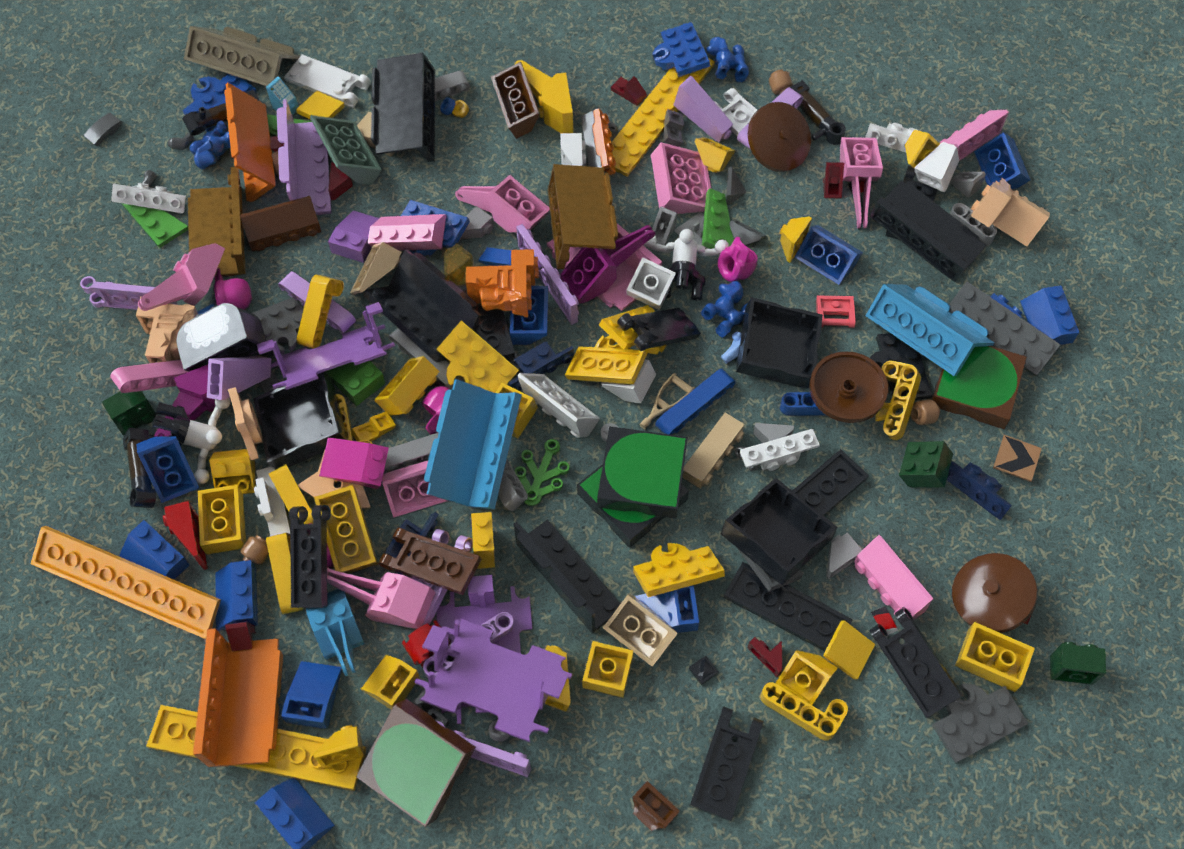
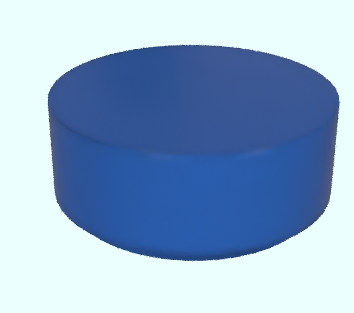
M450 97L445 98L440 107L441 113L445 115L451 114L455 107V100Z

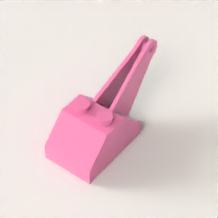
M842 137L840 162H844L843 181L852 183L857 228H861L859 181H864L862 218L863 229H866L871 181L880 179L883 171L877 139Z
M510 175L497 186H462L455 192L456 198L459 201L492 213L494 221L507 232H517L516 227L521 224L526 229L531 230L550 211V208Z
M214 243L194 248L188 254H184L181 260L177 261L173 271H175V274L142 296L138 301V307L143 311H148L182 299L184 302L195 306L208 293L225 248Z
M327 568V583L368 604L369 607L365 616L376 622L418 629L423 625L436 593L431 587L401 574L386 572L380 581H375ZM345 582L373 590L375 593L372 595Z

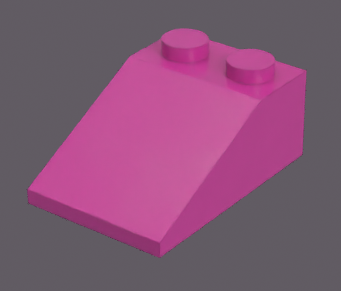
M328 438L319 476L378 489L381 486L389 448L371 443Z

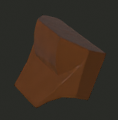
M648 781L632 797L634 802L633 814L651 831L659 828L666 829L680 813V810Z

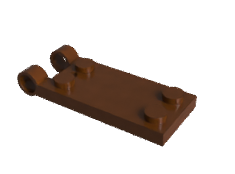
M397 528L392 538L404 544L397 558L383 554L378 564L387 570H394L464 595L482 559L479 555L406 531L402 528Z

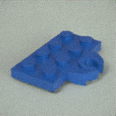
M692 22L661 32L664 43L659 44L654 49L653 59L655 64L661 67L662 70L674 67L678 77L710 67V61Z
M227 74L221 80L215 77L200 78V84L206 87L199 89L197 84L194 83L192 85L191 95L194 102L187 106L183 113L186 115L193 111L199 112L200 107H204L207 110L226 103L224 92L226 90V83L232 84L243 92L253 89L255 92L257 91L256 88L243 78ZM214 126L207 128L205 131H210Z
M410 200L401 216L445 214L446 221L442 247L454 250L470 223L468 217ZM436 249L416 250V253L423 256H431ZM409 250L412 254L415 253V250Z

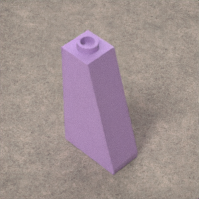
M692 76L687 78L679 86L673 105L717 142L723 139L727 140L732 134L733 123Z
M248 356L209 359L207 398L225 400L230 397L228 389L236 387L239 393L269 378L271 375V358Z

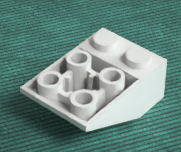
M582 133L561 134L562 165L586 166L585 140H582Z

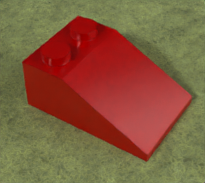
M185 501L164 507L165 515H163V522L165 527H169L171 535L174 534L203 570L208 569L205 552L200 546L199 516L190 502Z

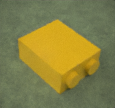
M492 512L471 513L473 553L479 555L482 559L477 569L494 568Z

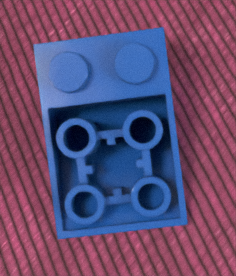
M694 585L652 597H647L646 593L635 596L677 633L698 631L699 618Z
M301 661L286 695L281 715L283 720L288 724L328 729L342 667Z

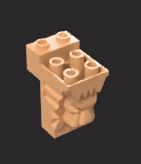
M1003 178L1000 182H993L991 186L987 185L981 193L983 195L980 201L976 200L971 207V210H973L971 216L987 227H990L991 224L996 226L1017 241L1028 246L1048 220L1050 213L1030 202L1027 197H1021L1019 191H1013L1010 188L1011 185Z
M169 303L148 311H143L138 307L136 317L145 333L150 334L145 353L149 363L181 359L176 342L177 334L186 322L198 315L195 306Z

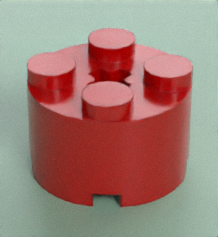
M437 620L433 621L435 626L442 628ZM429 623L409 634L410 640L407 643L405 640L402 641L403 647L414 664L421 665L422 668L425 661L434 655V652L422 648L432 628Z

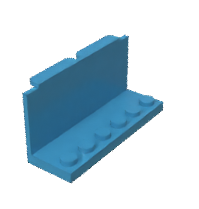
M883 284L865 315L953 376L958 375L974 347L993 346L995 343L987 338L988 329L960 311H954L953 314L950 313V305L923 287H917L914 290L908 285Z
M454 380L453 388L445 392L436 431L439 434L438 438H435L433 441L424 476V481L429 482L426 494L471 508L495 510L522 394L516 392L493 393L464 381Z

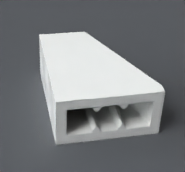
M942 142L914 168L917 180L945 192L959 162L957 147Z

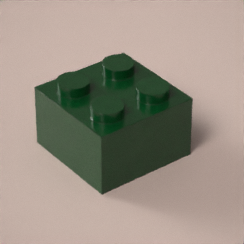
M120 391L102 401L103 406L122 435L126 434L129 427L138 428L143 424L151 423L156 416L155 411L142 391L122 393Z
M944 441L908 442L899 476L908 487H945L953 452Z
M1064 642L1050 655L1051 680L1093 685L1106 674L1105 649L1098 648L1096 645L1080 646L1074 642Z

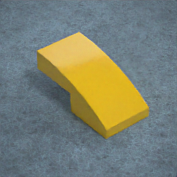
M385 411L370 417L369 422L352 428V434L357 441L369 440L372 442L393 430L396 424L388 412Z

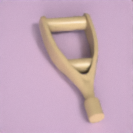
M673 373L660 388L650 415L639 424L640 427L646 429L654 418L664 414L680 401L678 400L674 404L669 405L660 398L665 388L671 382L687 392L681 399L693 391L695 387H691L677 377L676 373Z

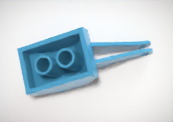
M337 589L327 593V607L306 608V613L325 660L337 656L345 676H348L349 674L341 654L345 652L352 673H355L353 649L365 643L346 593Z

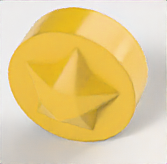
M463 100L455 101V107L452 111L453 115L458 118L465 117L469 112L468 105Z

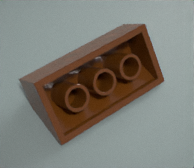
M519 62L491 77L508 129L516 139L531 132L540 116L523 65Z
M311 196L240 215L252 251H262L270 246H280L284 242L298 241L302 237L315 236L321 232Z

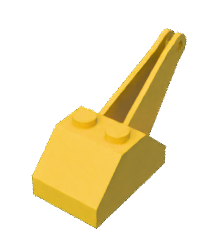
M522 60L516 61L515 64L521 62L532 93L539 101L540 118L544 119V124L561 134L573 133V111L566 73H558L550 77Z

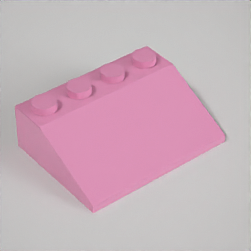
M661 142L651 154L659 209L662 206L677 214L705 212L706 192L711 188L708 167L703 165L699 152Z

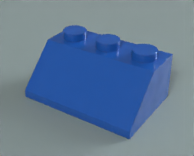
M1005 132L974 151L982 172L986 174L985 180L987 185L991 186L993 182H1000L1003 178L1011 185V189H1017L1030 181L1014 139Z
M815 225L809 230L795 258L840 285L856 266L863 252L821 226Z
M531 286L532 310H528V317L515 315L510 311V337L512 345H530L547 336L548 286Z
M1062 286L1043 288L1020 301L1029 324L1060 345L1074 342L1079 334V330Z
M156 436L136 444L137 454L161 503L200 488L177 437Z
M145 520L128 534L119 555L121 558L171 579L178 577L189 566L187 560Z
M252 560L232 562L215 573L216 598L221 599L216 614L217 631L226 630L225 625L248 622L255 626L258 625L256 567Z
M294 778L272 787L255 802L292 849L311 848L335 826Z

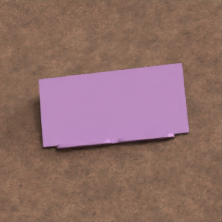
M287 99L283 100V107L277 109L278 141L284 143V146L278 149L279 179L282 183H286V190L290 201L311 196L316 215L331 214V198L328 191L330 178L329 152L313 123H295Z

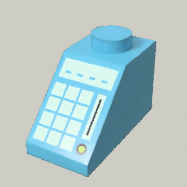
M276 77L266 86L272 108L277 111L278 108L283 107V100L287 99L291 114L293 115L299 107L297 99L281 78Z

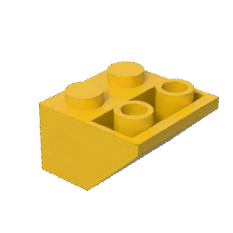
M247 449L219 451L212 454L209 461L214 488L238 485L243 494L255 493L256 464L255 460L251 461Z
M385 655L361 690L392 710L396 703L407 697L415 686L416 678L420 679V676L416 669L402 660Z

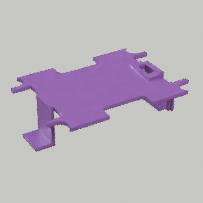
M379 302L366 306V311L362 312L367 326L342 334L343 338L311 350L304 347L281 355L277 342H273V339L257 344L259 354L273 350L277 361L271 364V368L279 365L283 378H287L285 381L272 385L273 389L286 386L285 389L287 390L318 379L317 375L321 372L350 362L358 365L386 355L385 350L394 347L395 344L393 342L381 347L382 342L378 330L384 329L385 325L376 327L372 316L383 312Z
M492 575L473 576L468 585L471 606L455 607L454 592H450L449 603L446 606H439L437 610V621L441 627L445 626L454 629L456 620L458 619L460 622V618L477 625H482L497 614L507 612L513 617V628L509 634L493 644L521 654L520 632L532 630L530 596L525 599L518 598L515 594V587L511 586L512 602L495 603ZM505 619L498 622L502 628L509 626V622ZM448 634V638L453 643L456 637ZM465 703L458 705L455 711L457 724H462V707H470V705ZM476 708V713H485V712H486V711H483V710H481V709Z
M461 618L460 622L458 619L456 620L454 629L445 626L440 628L433 625L422 648L434 652V667L438 674L435 678V673L430 671L428 682L416 678L415 684L423 686L426 691L425 695L420 698V701L455 713L458 705L461 703L476 707L498 717L495 726L496 730L530 742L529 736L534 731L548 733L549 728L533 722L538 710L543 709L548 695L559 699L567 678L571 679L572 674L561 668V663L566 657L532 645L529 653L526 655L514 652L490 642L493 630ZM448 634L456 637L450 649L448 648ZM448 655L455 657L449 671L442 667Z

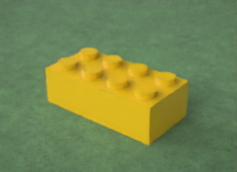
M351 485L314 497L316 505H327L331 510L330 519L327 521V544L335 571L349 574L377 565L378 561L356 488Z

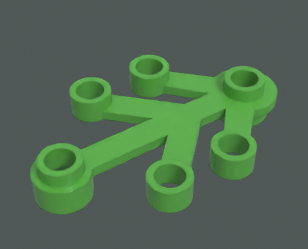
M549 439L545 442V455L539 469L533 460L532 451L524 450L521 454L522 461L527 464L534 478L531 487L526 478V469L522 466L515 469L517 477L527 492L528 498L524 503L528 506L538 505L541 502L542 496L554 491H560L563 488V481L560 478L554 477L561 474L565 475L569 472L568 462L562 461L558 464V467L547 471L553 455L558 454L560 451V444L555 439ZM550 444L556 445L553 448L549 447ZM527 454L531 456L530 458H524ZM562 466H566V467H567L566 470H562V469H560V468H561ZM519 471H523V472H524V474H522V475H518L517 473H518ZM554 478L550 485L540 488L543 482ZM555 483L561 484L559 487L554 486ZM530 494L536 495L534 498L529 497Z

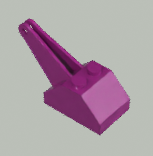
M646 225L615 241V249L582 247L562 271L560 278L563 282L567 283L571 295L576 296L579 303H586L605 293L617 280L616 268L642 245L655 236V232L650 225Z
M208 365L174 377L180 393L172 406L184 407L189 420L193 421L203 412H212L216 406L215 399L207 398ZM158 428L154 436L170 437L171 431Z

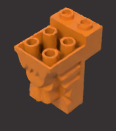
M534 249L511 250V266L466 267L467 295L477 304L481 303L482 308L486 311L499 309L502 311H512L515 315L528 317V310H532L531 286H535V278H539L538 257H534Z

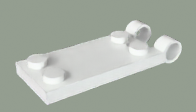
M305 55L299 57L284 77L287 82L312 92L319 91L344 102L345 105L352 108L359 101L358 97L351 92L356 86L367 90L372 83L366 75L358 76Z
M730 88L724 93L725 100L730 104L723 109L717 102L715 104L733 123L731 131L738 136L739 132L750 122L757 109L738 94L734 88Z

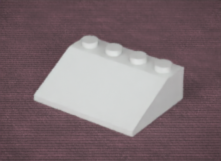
M518 374L517 377L523 392L534 398L536 404L543 407V412L557 418L556 422L571 429V434L577 438L590 435L600 420L597 415L544 374Z

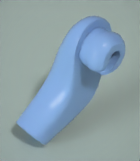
M740 332L732 334V345L721 356L725 364L738 357L741 339Z

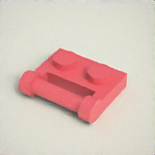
M854 296L816 297L817 313L823 315L821 327L848 326L849 328H855ZM824 315H848V319L824 318Z

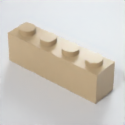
M724 413L684 466L682 477L700 489L704 484L708 485L713 478L712 473L714 470L718 471L723 465L724 461L722 459L725 455L729 457L732 453L734 443L742 440L745 434L743 432L744 424L729 414Z

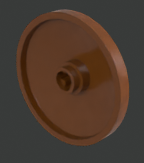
M772 102L759 108L753 114L748 126V142L754 157L760 164L772 171L786 172L800 166L807 158L811 147V133L804 116L795 107L783 102Z
M837 352L826 356L815 366L810 379V394L818 409L828 417L840 422L857 423L872 418L881 410L888 395V382L880 366L869 357L856 352Z
M990 553L970 560L959 570L952 586V599L959 616L969 626L976 622L999 633H1004L1016 629L1029 619L1037 604L1038 590L1033 574L1024 563L1006 554Z

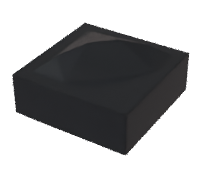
M704 656L689 667V670L700 685H703L718 674L717 669L707 656Z

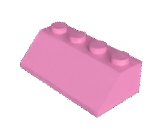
M989 110L984 115L980 114L975 121L967 123L963 129L955 131L951 137L943 139L940 144L946 142L957 147L960 161L1000 134L1009 112L1007 110Z
M446 215L381 217L370 226L368 244L373 246L384 242L399 251L405 249H442Z
M428 460L383 474L382 483L393 518L448 501L426 494L429 482L424 481Z
M880 535L856 556L854 561L856 570L868 578L870 587L878 590L884 604L890 605L894 610V615L896 611L905 607L909 610L913 619H916L927 610L933 597Z

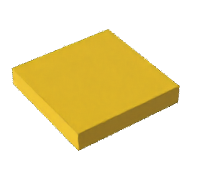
M316 91L296 110L297 114L310 119L311 115L333 118L345 105L344 102Z
M844 620L840 621L823 656L851 678L858 679L875 644Z

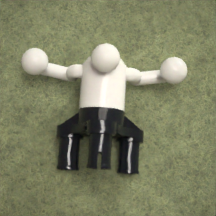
M690 229L682 230L679 238L675 242L667 243L666 246L657 244L656 236L646 242L644 245L649 249L663 253L673 251L672 267L669 268V270L676 273L673 282H677L676 288L681 289V282H683V290L688 288V283H691V300L701 301L703 298V286L706 279L695 269L697 253L700 256H716L729 247L728 242L722 239L716 242L714 249H705L704 246L697 244L695 239H693L694 234ZM671 287L666 298L671 297Z
M230 398L225 400L215 399L216 406L209 418L208 424L189 420L182 406L177 405L175 407L161 402L158 404L156 414L171 417L173 420L156 415L153 427L171 431L170 437H177L180 446L185 444L201 449L198 457L197 471L194 473L199 484L208 482L210 478L209 472L205 470L206 457L208 452L213 450L222 440V434L216 428V424L222 410L230 406ZM150 434L148 439L153 438V437H156V436H153V435Z

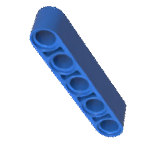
M722 368L717 370L659 417L655 426L664 434L672 435L675 432H679L686 426L685 424L688 421L691 422L695 419L700 411L706 410L713 404L712 402L716 398L722 397L728 388H732L735 385L736 381Z
M789 392L782 397L780 410L785 415H825L815 405L810 392Z

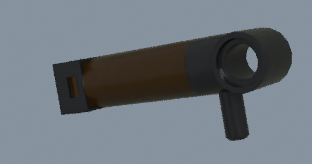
M803 80L790 86L791 89L803 96V101L799 107L820 129L811 135L812 139L815 141L826 135V139L830 144H841V138L844 137L846 131L845 125L834 120L809 93L810 87Z
M254 89L245 92L250 96L254 97L255 99L259 100ZM226 103L207 110L204 107H200L199 112L187 113L182 120L190 135H199L207 128L215 126L221 120L223 122L228 121Z
M129 427L123 437L124 450H127L132 489L130 505L131 507L153 508L156 503V491L152 489V482L137 454L136 445L148 440L149 430Z

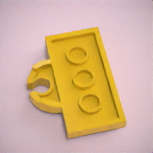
M646 305L604 318L600 321L599 326L623 349L636 346L634 341L639 335L633 328L623 331L617 324L618 319L626 313L634 316L655 312V310ZM666 345L645 349L646 354H658L659 351H664Z
M463 321L459 322L436 349L450 361L446 372L447 381L450 386L454 383L455 377L461 376L466 383L495 393L501 383L507 385L519 371Z
M602 335L595 347L578 346L565 376L567 380L634 384L647 354L645 350H633L631 347L623 349L619 344L614 345L616 341L610 335L607 337Z
M667 543L668 552H663L662 546L659 545L652 551L650 562L633 566V572L647 597L725 577V570L709 546L689 551L683 545Z

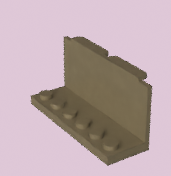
M190 26L184 55L185 60L265 86L278 77L282 58L299 59L300 57L294 54L293 47L265 38L261 39L259 43L255 35L231 27H225L223 31L197 26Z

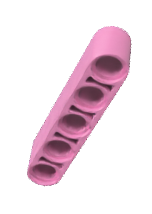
M181 360L119 367L111 373L110 378L122 393L177 386L174 377L188 371L183 369Z

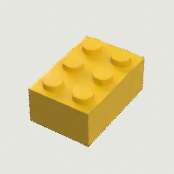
M424 356L409 359L374 401L384 411H387L390 416L407 414L412 410V404L416 399L419 400L425 394L424 390L427 386H431L437 380L436 376L440 371Z
M232 485L198 491L200 546L207 555L241 549L246 542L243 493L239 486Z
M974 622L968 629L955 666L999 686H1006L1008 690L1016 692L1023 684L1035 648Z

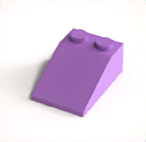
M352 211L335 227L328 240L331 253L364 263L372 248L368 244L370 226L379 218Z

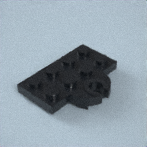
M891 333L878 334L876 341L879 351L875 352L870 359L875 361L881 369L887 361L913 365L921 375L915 400L931 398L932 393L920 353ZM891 369L888 375L894 374L896 369ZM909 373L907 375V379L912 378L915 375V373ZM887 379L888 386L890 387L891 394L893 396L896 383L890 382ZM909 390L903 391L901 397L907 396Z

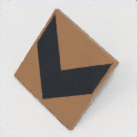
M1004 435L993 468L1031 482L1042 448Z

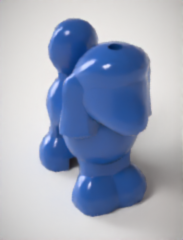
M712 38L709 43L710 46L706 50L708 54L715 57V63L718 65L715 76L718 79H724L727 76V71L733 68L736 70L735 81L744 82L749 74V68L745 64L744 48L737 44L732 48L731 53L724 38Z
M222 120L219 121L213 130L204 134L202 140L194 141L190 145L189 149L195 155V164L201 170L221 160V155L231 148L229 131Z
M738 281L720 284L719 291L722 296L717 299L715 304L709 303L705 305L701 311V315L705 320H710L715 315L726 319L715 330L722 338L727 336L731 329L739 325L744 319L745 307L748 303L742 306L740 312L734 308V304L738 303L743 296V287Z

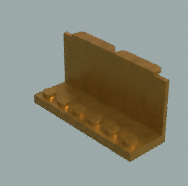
M553 164L548 186V198L557 269H564L566 262H569L570 247L615 249L618 228L615 209L612 206L613 196L609 173L604 175V168Z
M230 167L231 174H228V185H231V187L190 189V198H188L189 252L194 248L214 243L225 248L218 265L222 276L246 274L244 230L240 217L243 214L242 188L239 171L236 167Z

